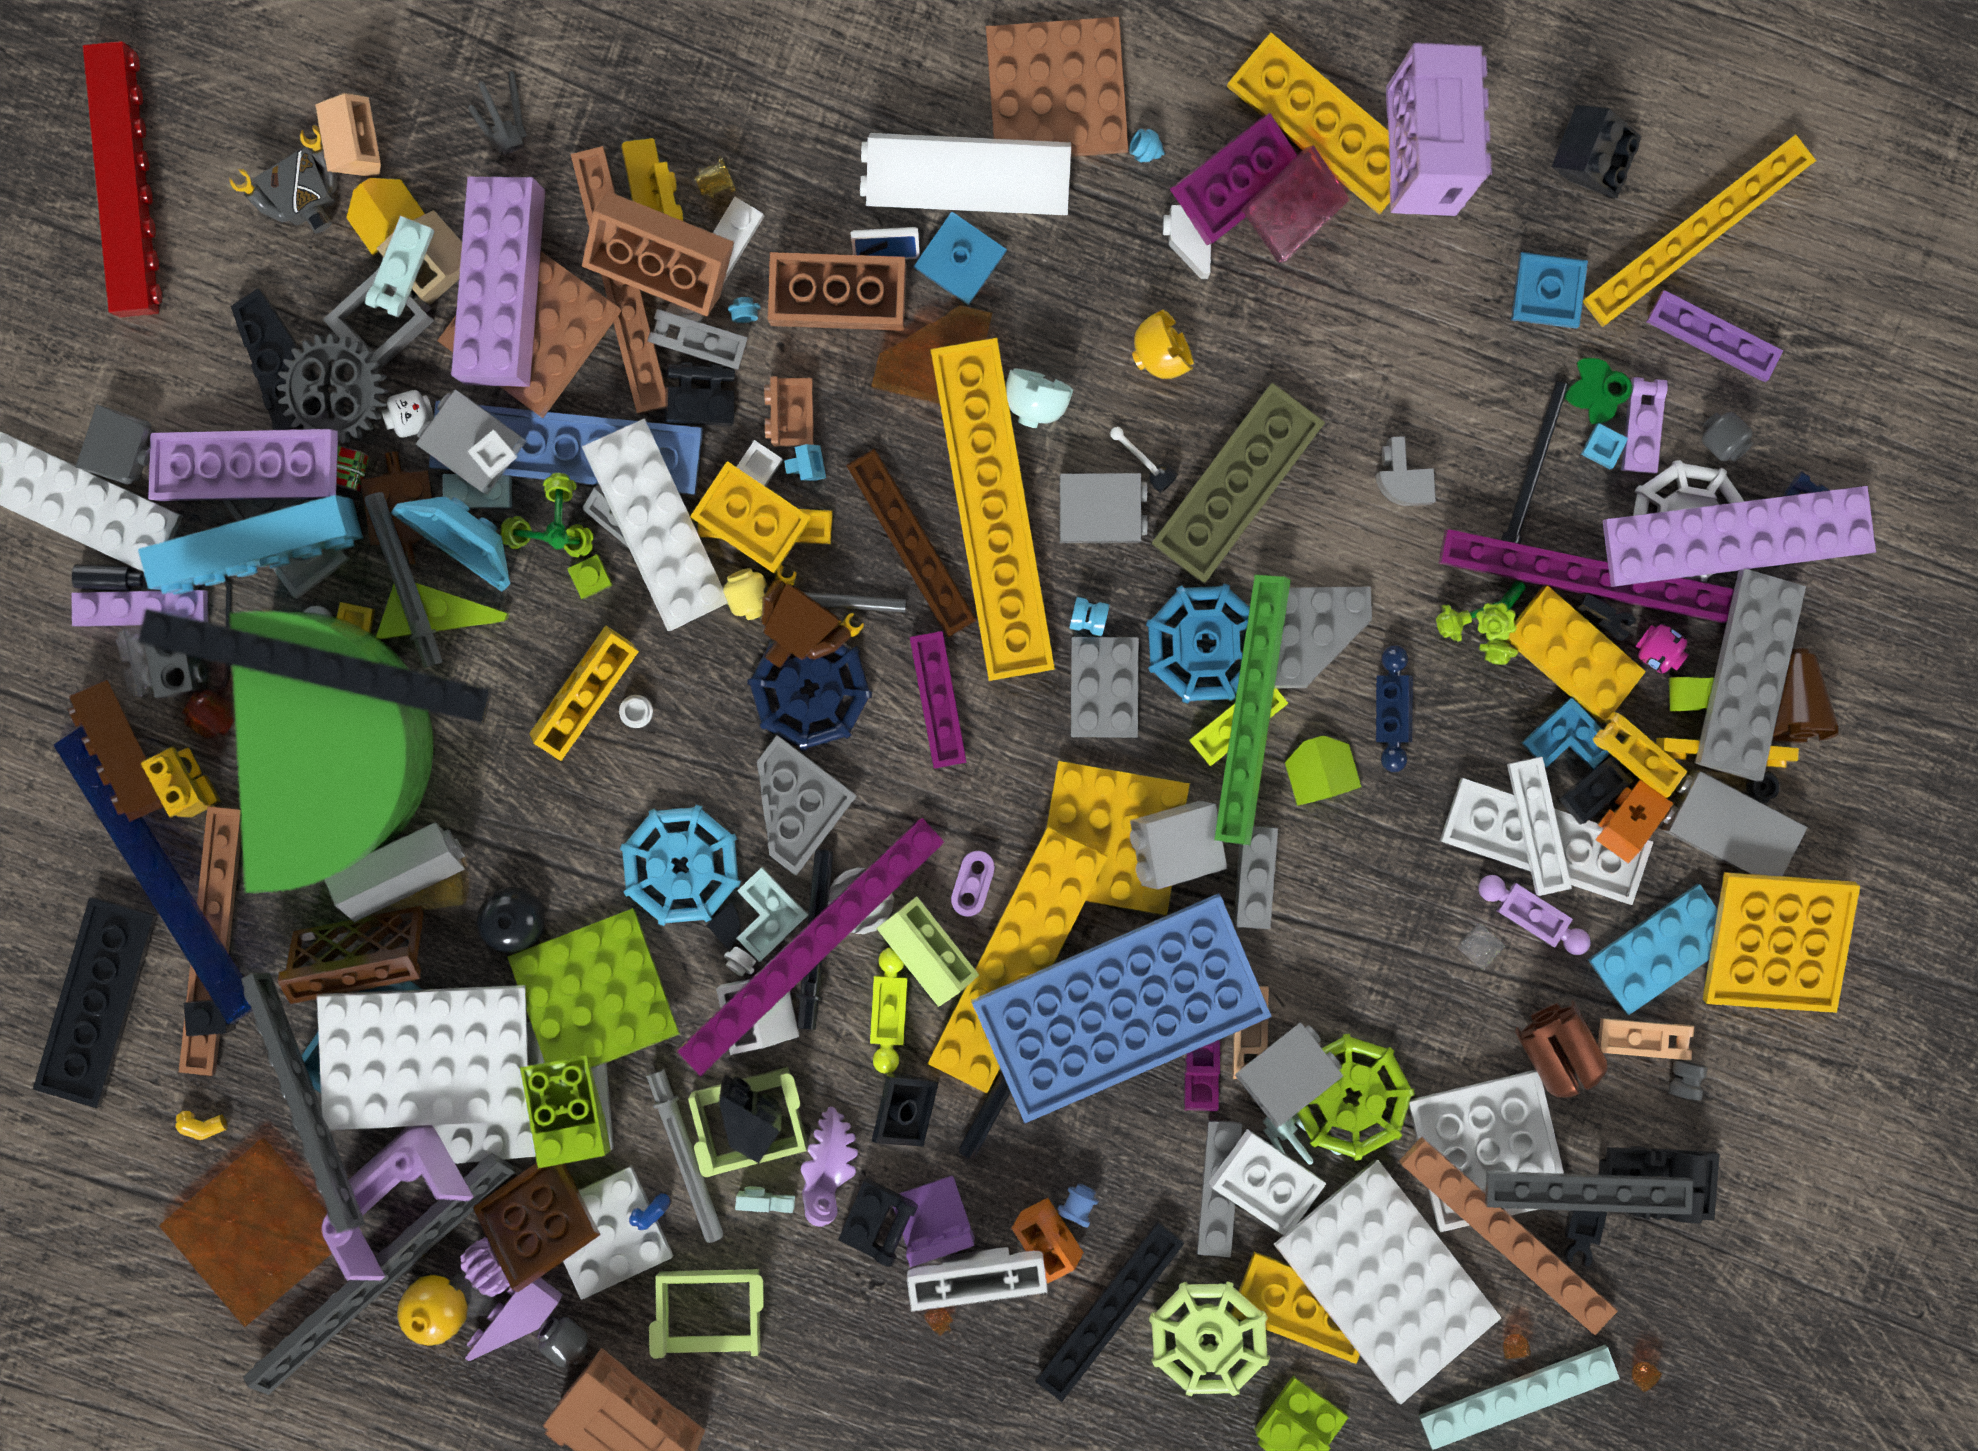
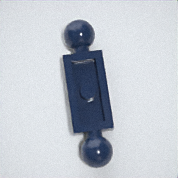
M1390 646L1383 651L1381 656L1382 665L1388 670V675H1376V742H1387V748L1381 754L1382 766L1387 771L1399 772L1404 769L1408 761L1406 752L1401 748V742H1412L1413 676L1401 675V670L1408 663L1407 652L1400 646Z

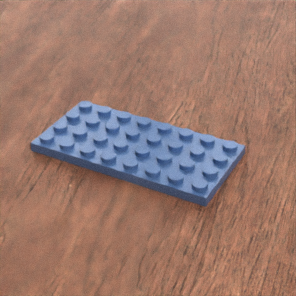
M1219 893L971 1000L1024 1123L1272 1017Z

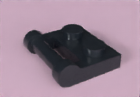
M866 1178L838 1240L873 1257L878 1263L891 1267L896 1259L895 1250L910 1216L915 1215L918 1204ZM893 1206L898 1210V1213L884 1245L881 1246L875 1243L890 1207Z

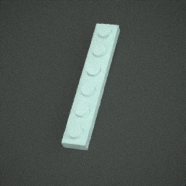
M1602 1345L1419 1415L1430 1447L1434 1450L1620 1378L1608 1347Z

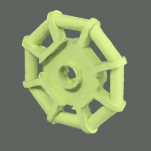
M1229 1281L1226 1284H1188L1183 1282L1179 1284V1289L1157 1312H1152L1149 1317V1322L1152 1324L1154 1355L1151 1361L1154 1367H1160L1186 1391V1395L1192 1397L1193 1394L1230 1393L1232 1396L1240 1393L1239 1389L1262 1366H1267L1270 1357L1267 1355L1266 1321L1268 1317L1265 1311L1257 1309ZM1194 1298H1221L1218 1306L1209 1303L1197 1306ZM1185 1302L1189 1311L1179 1322L1170 1320V1316ZM1227 1302H1231L1247 1319L1239 1322L1225 1309ZM1249 1329L1253 1330L1254 1350L1243 1346V1332ZM1165 1330L1175 1333L1176 1347L1170 1351L1166 1349ZM1202 1335H1215V1341L1218 1344L1214 1346L1209 1343L1207 1346H1204L1202 1344ZM1240 1358L1247 1360L1248 1362L1234 1376L1231 1375L1229 1370ZM1181 1360L1193 1371L1191 1377L1173 1361ZM1207 1372H1215V1375H1221L1223 1380H1199L1200 1375H1206Z

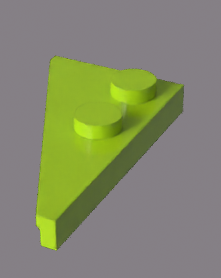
M415 582L431 629H435L436 632L494 624L508 619L509 613ZM394 584L376 635L380 639L412 635Z

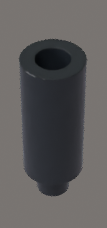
M75 564L72 569V585L78 589L130 591L132 586H142L144 582L143 573L132 572L131 567Z

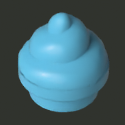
M1139 129L1133 136L1129 146V153L1134 155L1135 160L1141 163L1150 162L1165 155L1162 142L1155 131Z

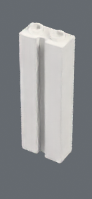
M870 133L868 142H862L861 162L867 163V176H861L860 196H866V206L1068 215L1071 142Z

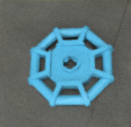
M696 804L695 807L668 810H656L653 808L648 811L649 815L626 843H621L620 850L623 853L626 888L623 892L626 897L630 896L656 918L659 925L665 926L666 923L699 920L708 922L712 920V915L736 887H740L741 880H738L735 845L737 837L735 833H729L702 810L703 806ZM690 821L688 831L668 832L664 823ZM698 824L719 842L711 846L695 833ZM657 828L661 837L648 851L639 848L651 832ZM720 848L723 850L725 875L715 872L714 851ZM636 855L646 858L648 879L638 883ZM675 857L679 860L686 857L689 860L686 863V866L689 868L687 873L680 871L677 874L673 871L675 865L672 861ZM712 880L722 882L705 903L701 896L702 891ZM649 885L656 888L666 897L664 906L662 907L642 889ZM693 898L697 905L695 908L671 910L674 899Z

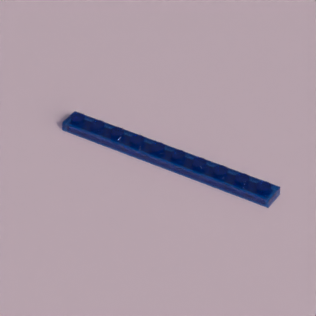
M79 727L53 746L228 1024L235 1023L253 1011L244 996V986L241 981L243 976L143 817L130 822L125 813L118 815L110 799L116 793L111 783L104 786L96 770V767L102 764L97 754L90 757L81 739L88 735L84 727Z

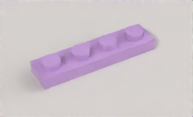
M193 590L179 595H173V593L162 594L161 591L72 593V626H138L142 624L145 609H153L208 622V591Z

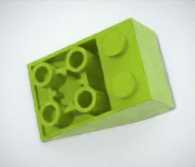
M588 1055L520 1067L538 1168L601 1157L611 1151L606 1120Z

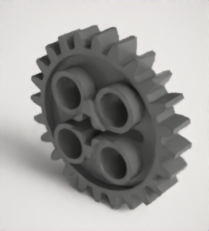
M328 334L326 341L323 336L316 335L314 339L315 345L311 341L303 340L304 351L293 348L291 351L296 359H284L283 361L290 368L289 371L278 373L280 377L286 379V384L277 386L278 390L286 392V396L278 400V402L288 404L290 407L284 412V417H296L291 425L293 428L304 426L303 430H336L342 443L350 442V434L354 438H362L360 427L365 430H372L373 426L369 419H381L380 414L375 409L377 406H386V403L379 399V394L388 393V389L379 387V382L387 377L375 372L382 365L381 362H369L374 352L366 350L361 353L363 343L355 341L350 346L351 339L348 336H342L338 341L337 335ZM332 359H334L335 361L333 367L330 364V361ZM317 363L321 367V376L315 381L311 376V369ZM348 364L354 368V377L349 382L344 377V369ZM329 386H336V393H329ZM315 397L319 398L321 402V410L318 414H314L311 410V402ZM348 398L352 399L354 403V411L349 416L345 413L343 407L344 402ZM332 412L335 415L333 420L330 418Z

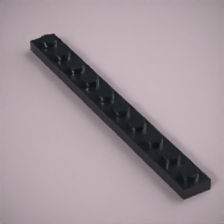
M153 609L144 610L137 643L482 724L486 720L493 690Z

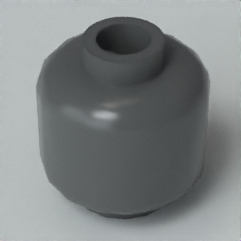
M1717 412L1702 426L1706 430L1702 436V443L1720 461L1731 459L1735 462L1753 445L1751 441L1753 436L1752 429L1734 412H1727L1722 416Z
M567 1316L558 1319L556 1317L551 1318L538 1333L537 1338L540 1340L538 1348L540 1352L558 1367H566L571 1363L576 1365L582 1361L588 1352V1348L585 1347L588 1340L587 1333Z

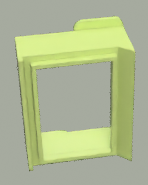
M785 1067L743 1078L754 1092L782 1086L795 1136L773 1141L759 1163L807 1151L808 1141L798 1109L800 1099L794 1077L789 1074V1068ZM721 1084L693 1091L688 1098L699 1141L694 1146V1151L700 1173L704 1177L758 1164L738 1151L718 1156L716 1154L704 1106L719 1102Z
M759 1269L660 1271L656 1275V1321H653L649 1326L650 1356L658 1359L664 1358L667 1353L751 1351V1356H758L761 1350L760 1311L764 1306L763 1278L759 1275ZM749 1282L751 1335L669 1337L668 1284Z

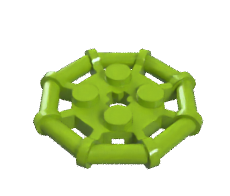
M1343 1034L1342 1038L1323 1047L1322 1050L1326 1054L1331 1052L1334 1056L1343 1053L1344 1062L1341 1063L1343 1068L1339 1070L1343 1077L1309 1103L1317 1104L1326 1120L1320 1128L1308 1105L1297 1113L1310 1138L1309 1143L1314 1148L1317 1146L1353 1157L1357 1161L1362 1160V1156L1395 1139L1399 1140L1403 1136L1401 1130L1411 1097L1415 1095L1414 1088L1410 1087L1393 1055L1395 1051L1391 1047L1384 1048L1353 1038L1350 1034ZM1352 1051L1377 1060L1371 1067L1354 1063L1352 1061ZM1383 1065L1396 1089L1386 1090L1377 1073ZM1347 1088L1360 1092V1096L1357 1098V1105L1353 1106L1352 1103H1344L1343 1098L1347 1096L1345 1091ZM1397 1097L1390 1123L1382 1118L1387 1098ZM1377 1123L1384 1129L1360 1142L1359 1132ZM1333 1126L1349 1131L1351 1133V1142L1329 1136L1327 1133Z

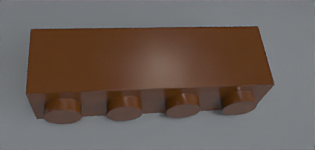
M108 680L70 695L69 698L73 707L67 710L75 726L83 725L88 735L81 739L90 757L97 754L102 764L96 767V770L104 786L111 783L116 793L110 799L118 815L125 813L131 822L164 807L141 765L142 762L146 761V758Z

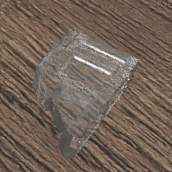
M461 1269L450 1280L449 1285L453 1286L456 1291L460 1289L464 1294L468 1305L467 1316H489L499 1301L495 1297L481 1294L478 1288L472 1287L470 1280L465 1278L466 1273Z

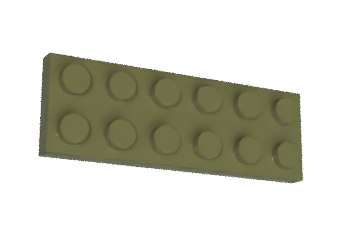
M1271 383L1151 545L1205 584L1325 422L1275 384Z

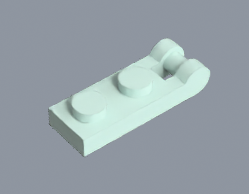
M400 216L373 286L370 287L367 293L366 305L373 308L380 306L387 309L388 314L396 317L401 315L435 232L432 228ZM388 285L397 288L392 297L384 294Z

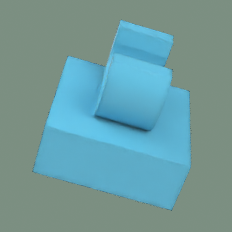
M805 444L795 447L797 458L784 461L786 474H800L801 480L808 481L826 478L820 445Z

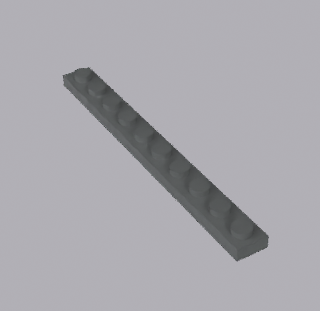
M493 1153L481 1160L477 1167L463 1178L474 1196L469 1201L440 1199L437 1203L431 1205L427 1212L412 1225L408 1226L397 1239L381 1250L378 1256L375 1257L385 1275L382 1280H350L338 1292L331 1295L326 1303L312 1315L308 1316L296 1330L281 1340L276 1348L258 1361L243 1376L247 1387L267 1395L274 1391L474 1210L473 1207L490 1196L516 1173L512 1165Z

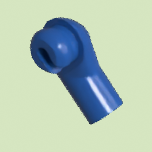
M658 1194L645 1211L640 1208L633 1209L629 1218L630 1225L638 1227V1230H647L669 1208L670 1198L666 1194Z

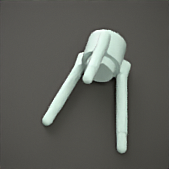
M1297 1113L1278 1128L1274 1126L1268 1117L1263 1120L1267 1127L1263 1131L1275 1148L1285 1154L1278 1137L1282 1141L1288 1139L1308 1164L1313 1163V1159L1293 1134L1298 1129L1294 1123L1305 1130ZM1332 1151L1336 1155H1341V1153Z

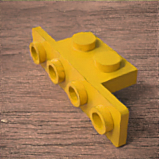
M650 138L623 142L621 148L632 201L683 221L682 208L679 204L676 205L673 193L676 192L677 188L675 175L673 172H669L667 162L659 163L655 140Z

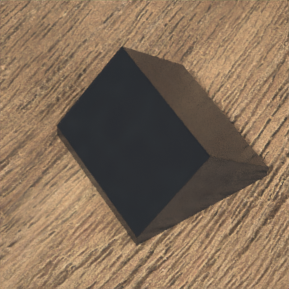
M897 1071L888 1072L871 1142L924 1147L939 1082Z

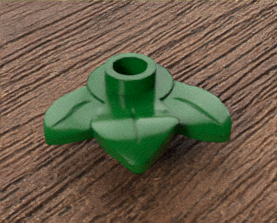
M1598 358L1581 359L1577 361V368L1582 380L1577 381L1568 389L1565 400L1574 407L1589 409L1588 417L1591 424L1607 422L1615 415L1618 405L1630 397L1632 383L1626 374L1612 371L1604 360ZM1610 383H1616L1619 386L1618 394L1615 395L1609 391Z

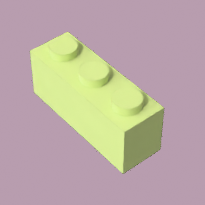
M917 896L876 928L938 1007L959 994L979 976Z

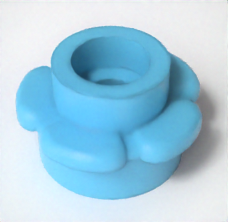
M751 297L736 298L733 300V305L728 307L732 321L735 323H749L758 320V310L761 309L760 304L753 303V298Z

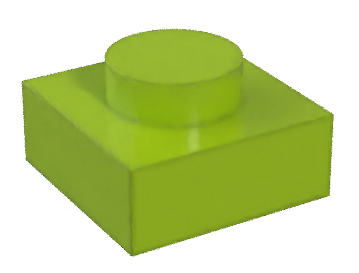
M595 555L567 568L581 599L590 597L613 586L599 555Z

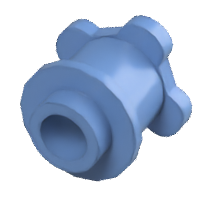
M1078 1183L1076 1188L1071 1186L1068 1188L1070 1194L1065 1204L1059 1205L1057 1210L1059 1211L1058 1214L1088 1228L1090 1224L1088 1216L1093 1205H1097L1099 1200L1094 1197L1096 1192L1093 1189Z

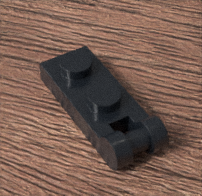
M1611 753L1559 798L1579 825L1585 824L1637 778L1628 768L1624 772L1618 765L1620 761Z

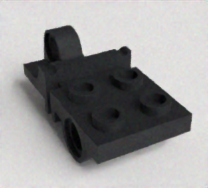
M1631 1146L1630 1148L1607 1147L1606 1159L1599 1160L1598 1175L1691 1178L1693 1180L1692 1215L1627 1213L1644 1219H1650V1217L1656 1220L1668 1218L1684 1223H1702V1220L1714 1221L1720 1154L1709 1151L1654 1148L1649 1150L1642 1146Z

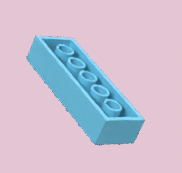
M333 495L140 548L138 552L148 588L161 590L162 594L173 593V595H179L193 591L192 585L194 584L212 586L225 582V576L237 575L238 577H245L258 573L257 567L270 566V569L290 564L289 558L302 557V560L321 556L322 549L334 548L335 551L354 547V540L362 539L363 535L353 499Z

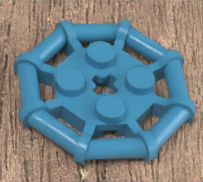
M1225 583L1222 586L1177 587L1176 593L1146 623L1149 632L1150 667L1148 669L1150 673L1156 674L1182 698V702L1187 704L1189 701L1220 699L1232 701L1236 699L1235 695L1237 694L1240 671L1230 682L1225 672L1237 659L1242 660L1243 652L1240 650V631L1247 628L1250 607L1229 589L1230 585ZM1217 600L1214 609L1194 610L1190 601ZM1224 603L1231 607L1245 621L1236 625L1233 621L1229 620L1221 612ZM1184 605L1188 614L1175 628L1165 625L1175 612ZM1162 632L1172 635L1173 656L1163 660ZM1202 634H1208L1210 640H1215V646L1210 647L1209 653H1203V649L1197 647V641L1202 640ZM1177 662L1191 675L1188 684H1185L1167 666ZM1218 676L1222 685L1195 687L1198 677Z

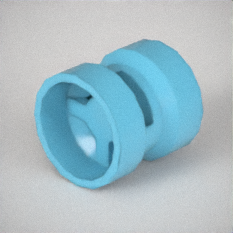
M1077 597L1069 629L1077 631L1087 629L1094 635L1102 636L1109 604L1102 602L1092 604L1085 598ZM1089 610L1088 622H1085L1087 611Z

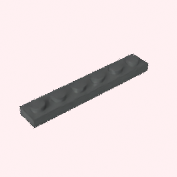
M1486 1171L1485 1205L1491 1208L1692 1215L1693 1180L1691 1178Z

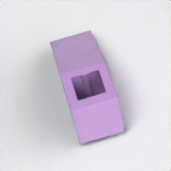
M538 1278L519 1292L512 1290L510 1287L507 1292L512 1296L505 1305L499 1302L487 1317L491 1321L484 1332L478 1329L466 1344L471 1349L465 1359L471 1361L538 1330L559 1303L563 1294L542 1278Z

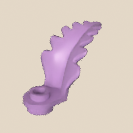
M832 1106L822 1113L824 1120L820 1119L818 1121V1126L821 1130L816 1129L814 1131V1137L819 1144H810L808 1146V1152L813 1160L806 1161L801 1165V1173L806 1182L802 1190L805 1217L812 1225L818 1227L833 1222L837 1216L835 1191L856 1173V1168L847 1164V1162L858 1155V1150L846 1146L855 1141L856 1137L853 1133H846L851 1128L850 1123L842 1122L845 1118L844 1115L837 1113V1110Z

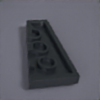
M257 288L231 305V309L244 347L247 348L254 376L257 378L262 391V399L272 420L273 430H292L293 427L291 425L296 417H284L283 415L290 407L288 404L278 402V400L286 396L285 391L277 389V386L286 384V379L280 377L278 373L289 371L290 368L283 361L284 359L295 360L296 358L291 350L293 348L300 349V347L264 292ZM312 367L311 376L316 381L319 377ZM317 397L311 402V410L314 414L321 410V402Z

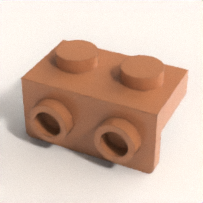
M770 376V385H765L764 387L765 405H771V418H765V437L771 438V444L774 447L814 445L813 379Z

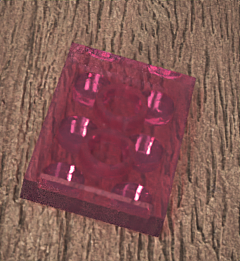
M1313 145L1306 147L1241 210L1276 261L1281 263L1286 262L1350 198Z

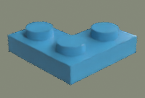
M1569 697L1521 743L1534 758L1543 757L1545 768L1569 746L1591 769L1598 766L1610 754L1607 750L1598 747L1593 741L1597 732L1603 729L1572 697Z

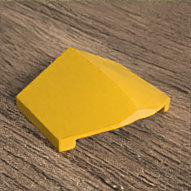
M369 178L353 190L346 218L374 256L379 252L376 248L394 233L400 216L413 221L425 215V213L402 180Z

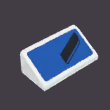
M916 227L852 230L851 232L853 255L905 257V259H918L920 257L919 233Z

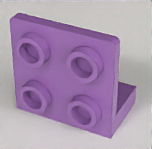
M953 1176L898 1193L918 1204L915 1215L910 1216L902 1234L907 1246L906 1256L910 1267L974 1246L975 1238ZM893 1207L895 1214L897 1215L898 1210L895 1207Z

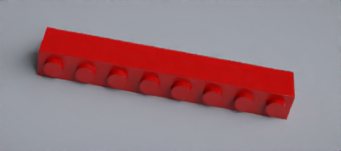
M123 41L83 45L108 312L119 318L159 314L158 304L162 303V291L159 284H156L155 271L159 269V259L156 251H153L152 238L156 236L154 220L150 217L149 205L153 202L151 188L146 182L145 171H149V158L146 151H143L142 138L146 137V126L143 118H140L139 105L143 104L142 90L137 84L136 72L140 70L139 58L136 51Z

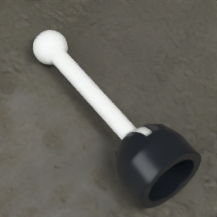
M1114 427L1111 430L1110 435L1112 439L1119 440L1150 469V483L1160 494L1178 477L1179 474L1167 464L1155 466L1124 436V432L1120 427Z

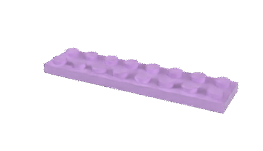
M1868 486L1602 520L1611 587L1876 552Z

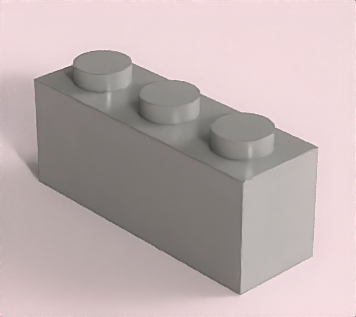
M1253 825L1251 844H1239L1233 924L1236 927L1270 929L1278 837V828Z

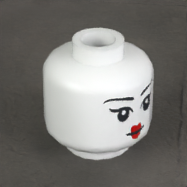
M417 390L390 396L387 399L388 409L382 410L387 430L394 428L396 434L401 438L418 434L426 421H433L434 419L427 395L422 396Z

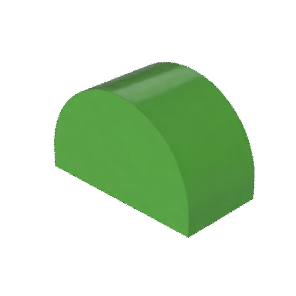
M309 612L230 613V626L234 629L408 669L399 656L375 635L355 624L336 617ZM233 665L245 892L280 891L307 886L338 874L353 866L370 853L389 845L412 819L428 785L433 760V732L429 711Z

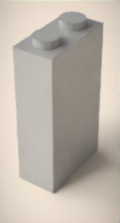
M1691 771L1690 775L1686 774L1677 787V792L1680 794L1663 818L1662 822L1664 824L1661 830L1744 874L1783 876L1808 827L1700 771Z
M435 822L370 853L353 866L324 880L335 906L356 922L464 870L461 858L465 857V853L457 838H453L450 830L443 831Z

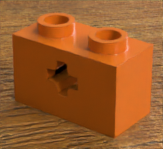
M1639 780L1632 790L1626 787L1615 800L1619 807L1615 812L1609 809L1598 824L1602 831L1595 839L1628 864L1641 851L1674 804L1642 780Z
M1048 1197L1021 1211L1011 1228L1026 1251L1042 1252L1047 1284L1074 1271L1084 1253Z

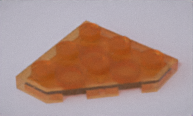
M959 305L945 316L921 328L892 348H888L879 354L871 388L940 405L931 349L986 340L993 313Z

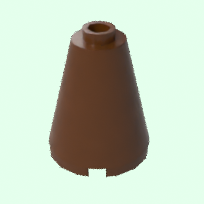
M1792 649L1773 740L1786 743L1808 742V738L1819 736V741L1834 738L1839 735V726L1817 656L1810 654L1809 649Z

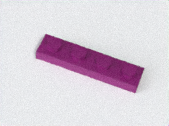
M943 631L910 637L933 767L935 769L967 763Z

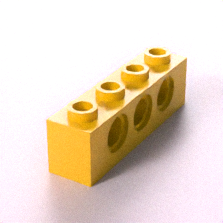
M605 625L530 731L529 735L532 742L562 761L639 652L634 644Z

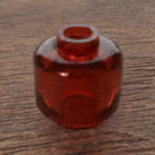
M205 690L201 694L196 691L181 712L185 715L184 724L207 739L214 738L217 733L224 736L235 720L230 716L233 710L232 704L211 690Z

